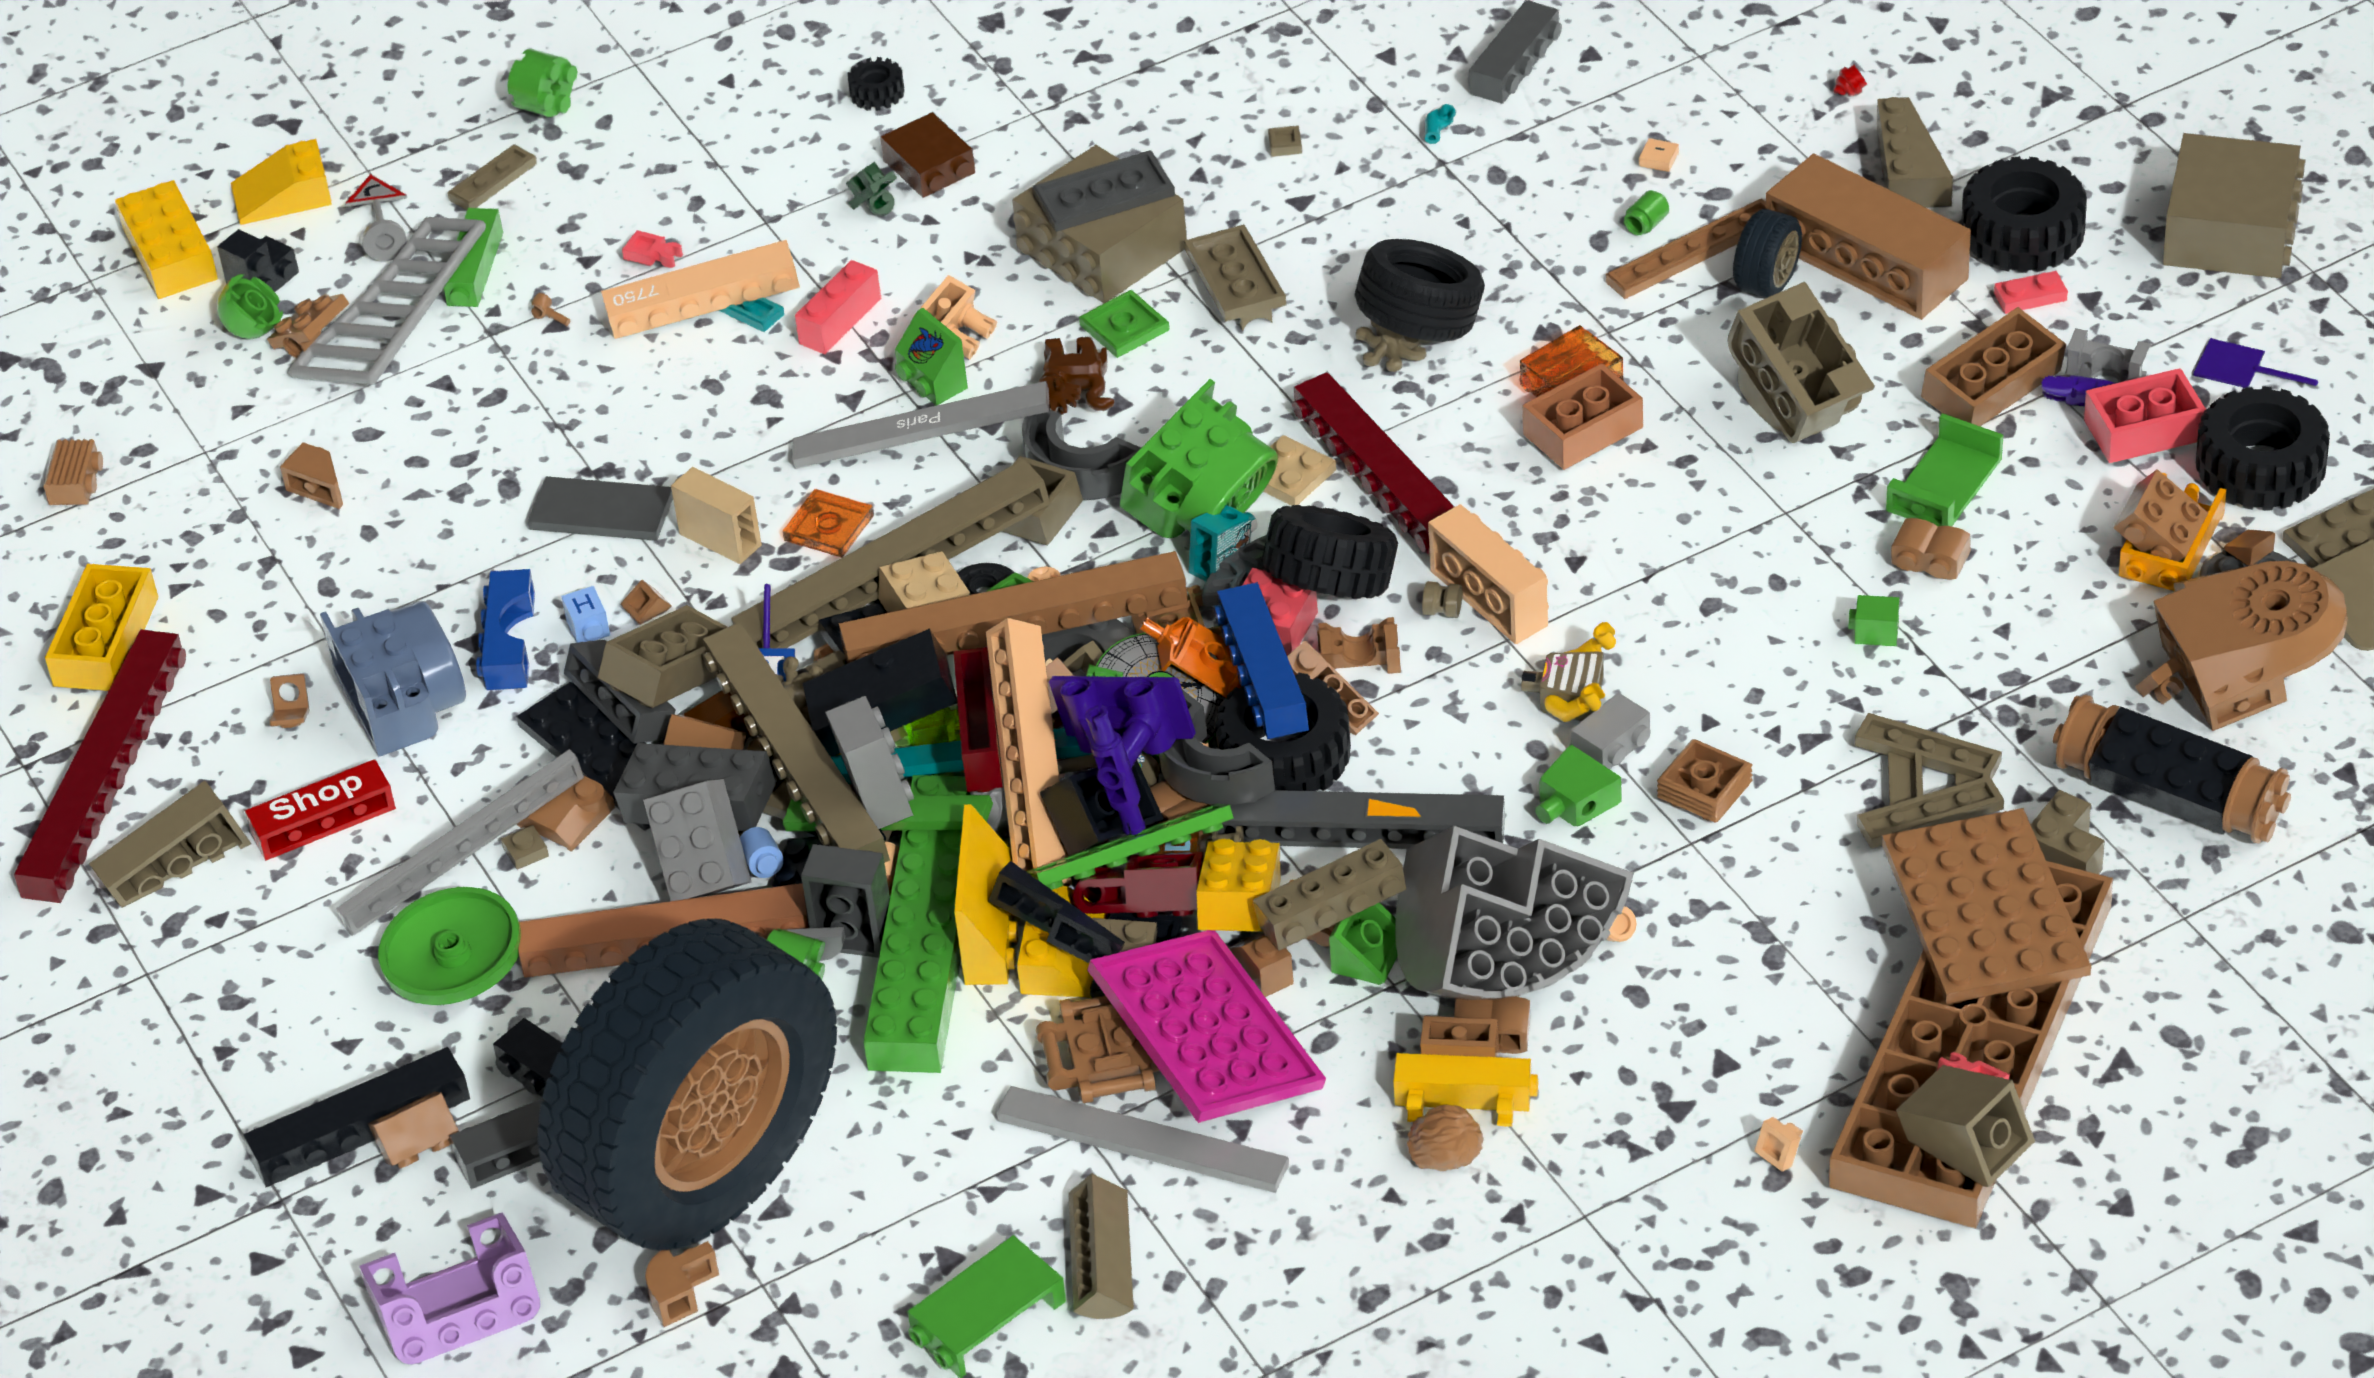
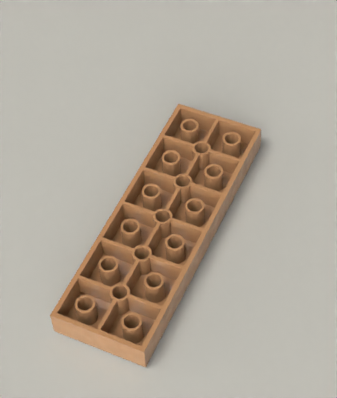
M2046 861L2088 959H2090L2111 909L2113 878ZM1923 949L1830 1156L1829 1188L1976 1229L1995 1182L1990 1187L1982 1186L1908 1141L1896 1110L1937 1071L1939 1058L1942 1057L1950 1061L1951 1053L1955 1052L1965 1056L1967 1061L1971 1063L1979 1060L2009 1074V1080L2013 1081L2025 1112L2081 978L1946 1004Z

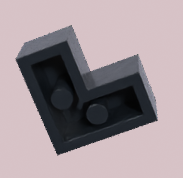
M238 229L217 246L226 284L231 278L242 274L244 279L251 280L253 277L262 280L276 292L299 273L294 248L269 236L259 239Z

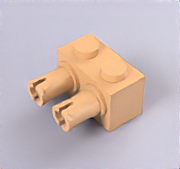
M948 275L921 308L927 310L962 339L964 357L970 360L976 354L980 342L960 332L958 329L966 326L988 339L990 334L994 332L997 321L974 308L973 302L976 290Z

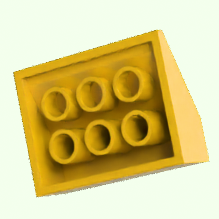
M971 804L964 805L954 909L965 985H1003L1009 982V970L1016 969V949L1011 948V945L1018 942V922L1014 921L1015 915L988 901L999 872L1010 861L1013 862L1012 851Z

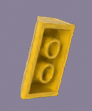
M1069 886L1053 889L1055 893L1077 908L1073 899L1074 889ZM1085 913L1086 915H1088V916L1091 917V918H1100V919H1107V918H1108L1107 913H1102V914H1088V913ZM1025 922L1017 962L1021 994L1091 998L1090 987L1093 977L1088 972L1089 963L1047 942L1049 933Z

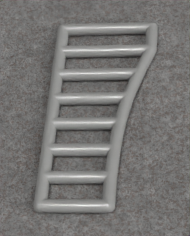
M426 217L378 279L353 305L323 330L305 352L301 351L289 368V375L293 378L375 384L486 229L485 222L472 219ZM431 230L467 232L462 241L426 239ZM416 251L452 253L447 262L410 260ZM399 272L437 274L431 284L393 281ZM381 293L422 296L416 305L373 302ZM360 314L406 318L400 327L352 324ZM337 335L391 339L384 349L327 345ZM314 356L375 361L369 371L307 366Z

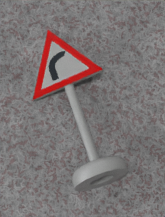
M370 174L346 201L345 207L373 203L376 221L365 229L362 244L365 252L371 258L377 261H390L405 246L407 238L404 229L397 222L384 219L380 202L407 199V195Z

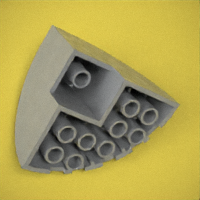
M1453 826L1408 848L1406 851L1403 866L1406 890L1398 894L1395 925L1396 949L1401 970L1407 981L1418 990L1447 998L1463 1000H1497L1520 996L1548 987L1585 964L1593 956L1592 953L1599 944L1608 938L1611 934L1609 930L1614 920L1623 911L1634 873L1542 839H1537L1517 849Z

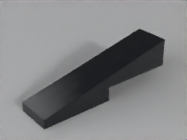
M1012 861L999 872L988 902L1049 933L1047 942L1087 963H1090L1092 959L1122 951L1125 944L1123 940Z

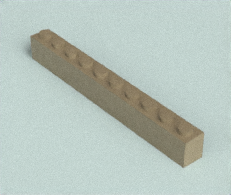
M1023 459L770 597V648H788L816 633L820 619L859 609L878 599L879 567L941 551L949 560L1050 505L1044 480ZM764 600L731 618L733 625L738 622L742 623L758 648H763Z
M738 622L703 638L707 653L702 656L710 673L717 672L716 678L724 694L730 692L732 695L730 696L731 703L738 715H745L744 722L752 737L759 736L758 743L761 750L767 751L768 756H772L774 759L772 765L780 780L787 779V789L795 802L798 800L802 802L800 807L809 824L815 822L817 825L815 826V831L822 845L826 846L829 844L839 848L883 853L884 863L890 861L883 835L742 623Z

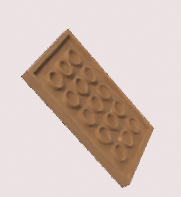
M2024 808L1882 835V847L1946 1004L2091 976V963Z

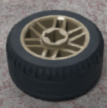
M1761 209L1751 216L1741 233L1733 261V278L1739 289L1764 298L1782 292L1794 274L1801 251L1802 229L1796 218L1770 209Z

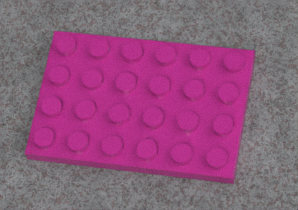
M1207 930L1090 960L1088 972L1198 1123L1323 1089L1326 1077L1215 930Z

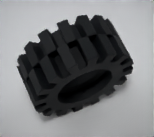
M870 57L866 58V63L860 60L857 62V67L852 66L847 74L851 101L853 104L856 103L859 108L865 105V110L870 111L872 107H875L876 111H880L881 106H885L886 109L891 108V102L896 105L899 103V98L902 99L904 97L905 88L902 68L899 67L896 61L892 63L890 58L882 61V57H876V61H872Z

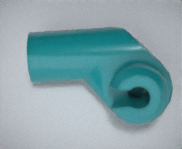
M1443 104L1440 109L1433 110L1426 116L1425 140L1427 143H1438L1440 141V131L1453 123L1456 110L1452 105Z

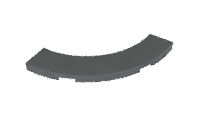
M1267 535L1244 545L1226 557L1220 563V569L1216 573L1210 574L1203 587V606L1219 605L1217 591L1242 586L1252 567L1264 569L1261 559Z

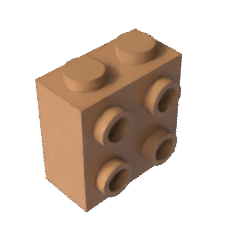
M2156 469L2135 486L2113 528L2141 552L2179 562L2186 557L2208 512Z

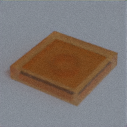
M814 489L783 529L784 541L843 558L873 518V505Z

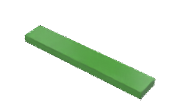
M990 795L914 796V799L909 801L913 816L883 827L881 830H962L964 805L971 804L987 822L993 802ZM791 799L783 820L785 830L815 831V826L817 825L815 822L811 824L807 822L800 807L802 804L800 800L795 802Z

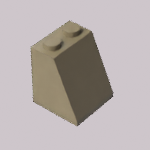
M1942 1065L1896 1110L1908 1141L1985 1187H1990L2035 1142L2012 1080Z

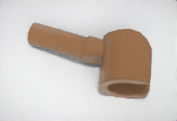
M543 293L536 294L532 300V305L534 306L532 315L536 319H542L547 316L565 326L570 324L571 320L550 308L552 306L550 297Z

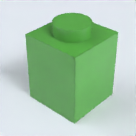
M1858 595L1856 609H1850L1848 625V629L1855 630V644L1897 647L1900 597Z

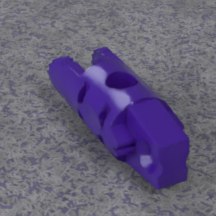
M2048 375V377L2045 376L2042 379L2041 388L2042 394L2047 399L2066 402V405L2085 407L2086 390L2115 384V382L2070 375V377Z

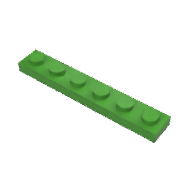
M1213 804L1146 828L1139 834L1126 835L1026 872L1053 890L1063 886V879L1074 876L1075 880L1087 878L1096 873L1094 868L1105 864L1107 868L1123 865L1128 862V856L1136 853L1140 857L1154 854L1160 851L1159 845L1169 841L1171 845H1177L1191 840V834L1202 830L1203 834L1218 831L1223 828L1222 822L1234 819L1230 805Z

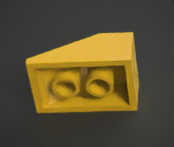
M317 139L303 140L285 145L231 182L240 225L332 205Z

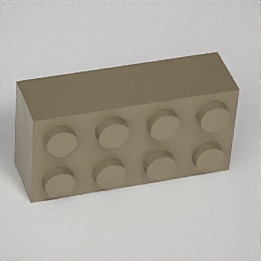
M688 605L683 606L607 641L598 678L610 684L612 689L624 692L637 699L641 705L654 708L716 678L717 672L710 673L702 656L707 653L703 638L727 628V626Z

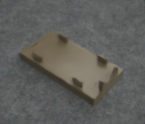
M1245 224L1184 240L1185 251L1225 322L1240 318L1242 331L1249 322L1258 318H1265L1273 323L1272 309L1287 305L1284 291Z

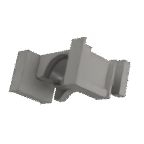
M2075 328L2066 349L2068 351L2065 374L2069 375L2068 377L2075 375L2095 378L2108 375L2116 378L2119 382H2124L2146 376L2147 371H2142V365L2150 348V343L2138 341L2135 350L2089 341L2087 340V330Z

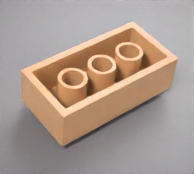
M1461 504L1428 522L1431 572L1447 586L1449 584L1462 585V599L1514 644L1522 642L1548 626V579L1541 568H1536L1525 559L1518 549L1512 548L1503 540L1498 532L1492 531L1481 521L1478 515L1471 513Z

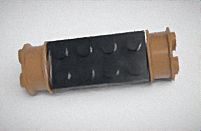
M2088 694L2081 697L2076 695L2074 697L2065 723L2059 724L2053 736V743L2057 745L2055 758L2057 767L2066 769L2071 766L2084 771L2085 778L2090 779L2094 786L2222 835L2225 832L2231 833L2234 830H2238L2251 835V840L2254 843L2259 844L2262 841L2268 843L2274 834L2275 822L2279 813L2284 814L2291 801V794L2287 792L2290 781L2287 769L2279 768L2277 771L2266 768L2261 766L2259 759L2252 755L2122 706L2111 705L2107 708L2096 704L2093 697Z

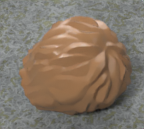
M1441 1105L1428 1110L1425 1116L1416 1118L1413 1126L1410 1127L1411 1131L1408 1133L1409 1141H1407L1409 1153L1412 1160L1421 1169H1435L1442 1172L1459 1169L1461 1166L1470 1165L1483 1149L1484 1137L1480 1130V1125L1467 1110L1460 1106Z

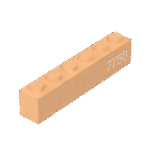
M787 240L603 290L601 293L614 338L617 339L725 309L729 305H739L746 301H754L759 298L800 288Z

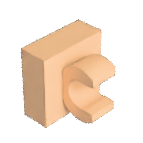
M1771 1117L1763 1121L1754 1152L1783 1172L1793 1165L1801 1139L1800 1135H1802L1803 1130L1791 1122L1784 1125L1776 1118Z

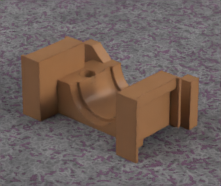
M1388 617L1379 624H1372L1371 630L1359 637L1346 635L1341 627H1333L1327 623H1318V649L1321 651L1319 654L1334 669L1387 665L1388 674L1401 673L1400 648L1397 647L1398 633L1394 617Z

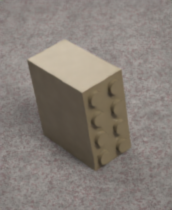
M2183 133L2166 216L2163 265L2281 278L2283 265L2290 266L2292 247L2287 246V244H2294L2296 230L2294 224L2298 222L2300 206L2298 203L2301 204L2303 184L2302 180L2298 178L2303 179L2306 159H2300L2301 145Z
M1094 145L1035 185L1119 160V158L1100 146ZM1032 187L1012 199L1018 249L1039 261L1045 268H1049L1062 276L1065 281L1073 283L1087 295L1093 296L1104 304L1185 250L1184 240H1187L1184 200L1177 194L1055 232L1035 199Z

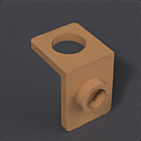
M300 673L272 676L270 684L274 712L269 720L270 726L292 728L301 725V723L305 722L310 712L305 675ZM285 683L295 684L299 689V697L294 701L284 700L279 692L280 687Z

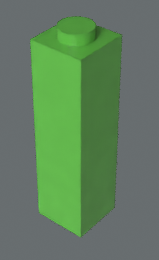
M467 209L464 219L482 220L486 224V229L445 285L444 293L447 306H479L503 236L499 209ZM460 231L457 241H462L467 232Z

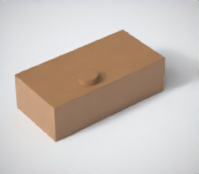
M2017 307L1927 368L1921 397L1941 413L1981 427L2039 387L2045 376H2054L2059 373L2062 368L2066 343L2021 308Z

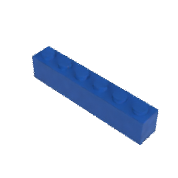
M1258 582L1217 591L1219 605L1214 606L1217 625L1221 626L1225 646H1229L1230 658L1233 666L1237 668L1240 685L1244 686L1248 706H1252L1256 727H1263L1267 740L1308 731L1305 700Z

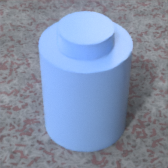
M753 827L746 830L740 836V841L747 866L752 874L759 878H768L778 873L783 865V855L770 832L762 827Z

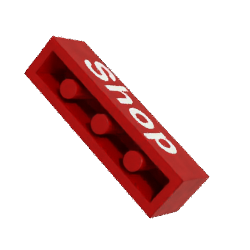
M373 759L244 811L250 833L265 861L395 810L396 806L391 786L376 759Z

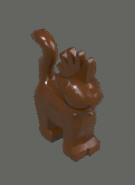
M1079 337L1076 343L1077 353L1064 354L1060 338L1046 339L1044 351L1045 364L1039 382L1046 381L1049 388V408L1055 412L1058 410L1061 415H1064V413L1068 412L1066 404L1073 408L1077 407L1076 400L1081 399V390H1088L1085 396L1088 407L1096 411H1106L1113 407L1115 404L1113 398L1101 397L1105 392L1106 385L1104 375L1108 366L1107 348L1102 347L1101 351L1098 352L1091 337Z

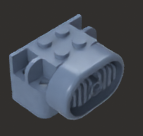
M417 601L392 611L386 609L364 617L357 607L351 610L353 622L336 628L326 611L320 613L334 672L378 757L433 737L439 728L435 713L465 701L466 689L458 661L434 612L425 601Z

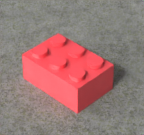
M2178 368L2086 390L2084 421L2108 462L2113 463L2197 443L2199 423L2206 408L2182 369Z

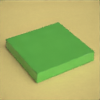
M1132 289L1079 317L1080 326L1116 358L1170 330L1169 321Z

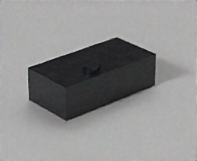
M930 628L802 683L812 730L830 757L839 754L840 751L826 711L866 696L871 709L878 706L886 725L881 729L888 727L891 732L958 703L946 653Z

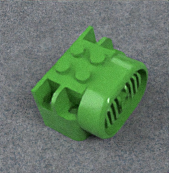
M1209 379L1126 463L1119 506L1164 538L1178 537L1185 530L1191 533L1192 519L1205 513L1218 515L1226 505L1245 513L1263 493L1277 468V452L1254 436L1251 427L1236 416L1237 405L1229 401L1222 406L1212 399L1215 381Z

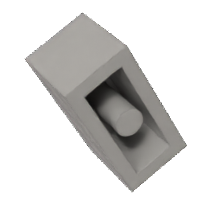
M1618 692L1605 702L1599 710L1594 711L1571 729V744L1608 769H1611L1613 766L1619 765L1638 746H1643L1648 741L1651 734L1650 712Z

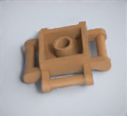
M1106 996L1071 1002L1070 999L1060 1000L1059 1005L1063 1023L1056 1024L1053 1021H1044L1037 1025L1035 1030L1037 1039L1043 1045L1049 1070L1046 1074L1049 1088L1063 1090L1077 1087L1082 1104L1094 1102L1093 1098L1144 1089L1145 1092L1156 1090L1153 1072L1160 1071ZM1082 1015L1083 1019L1075 1020L1074 1016ZM1067 1041L1073 1069L1066 1070L1063 1068L1057 1042Z

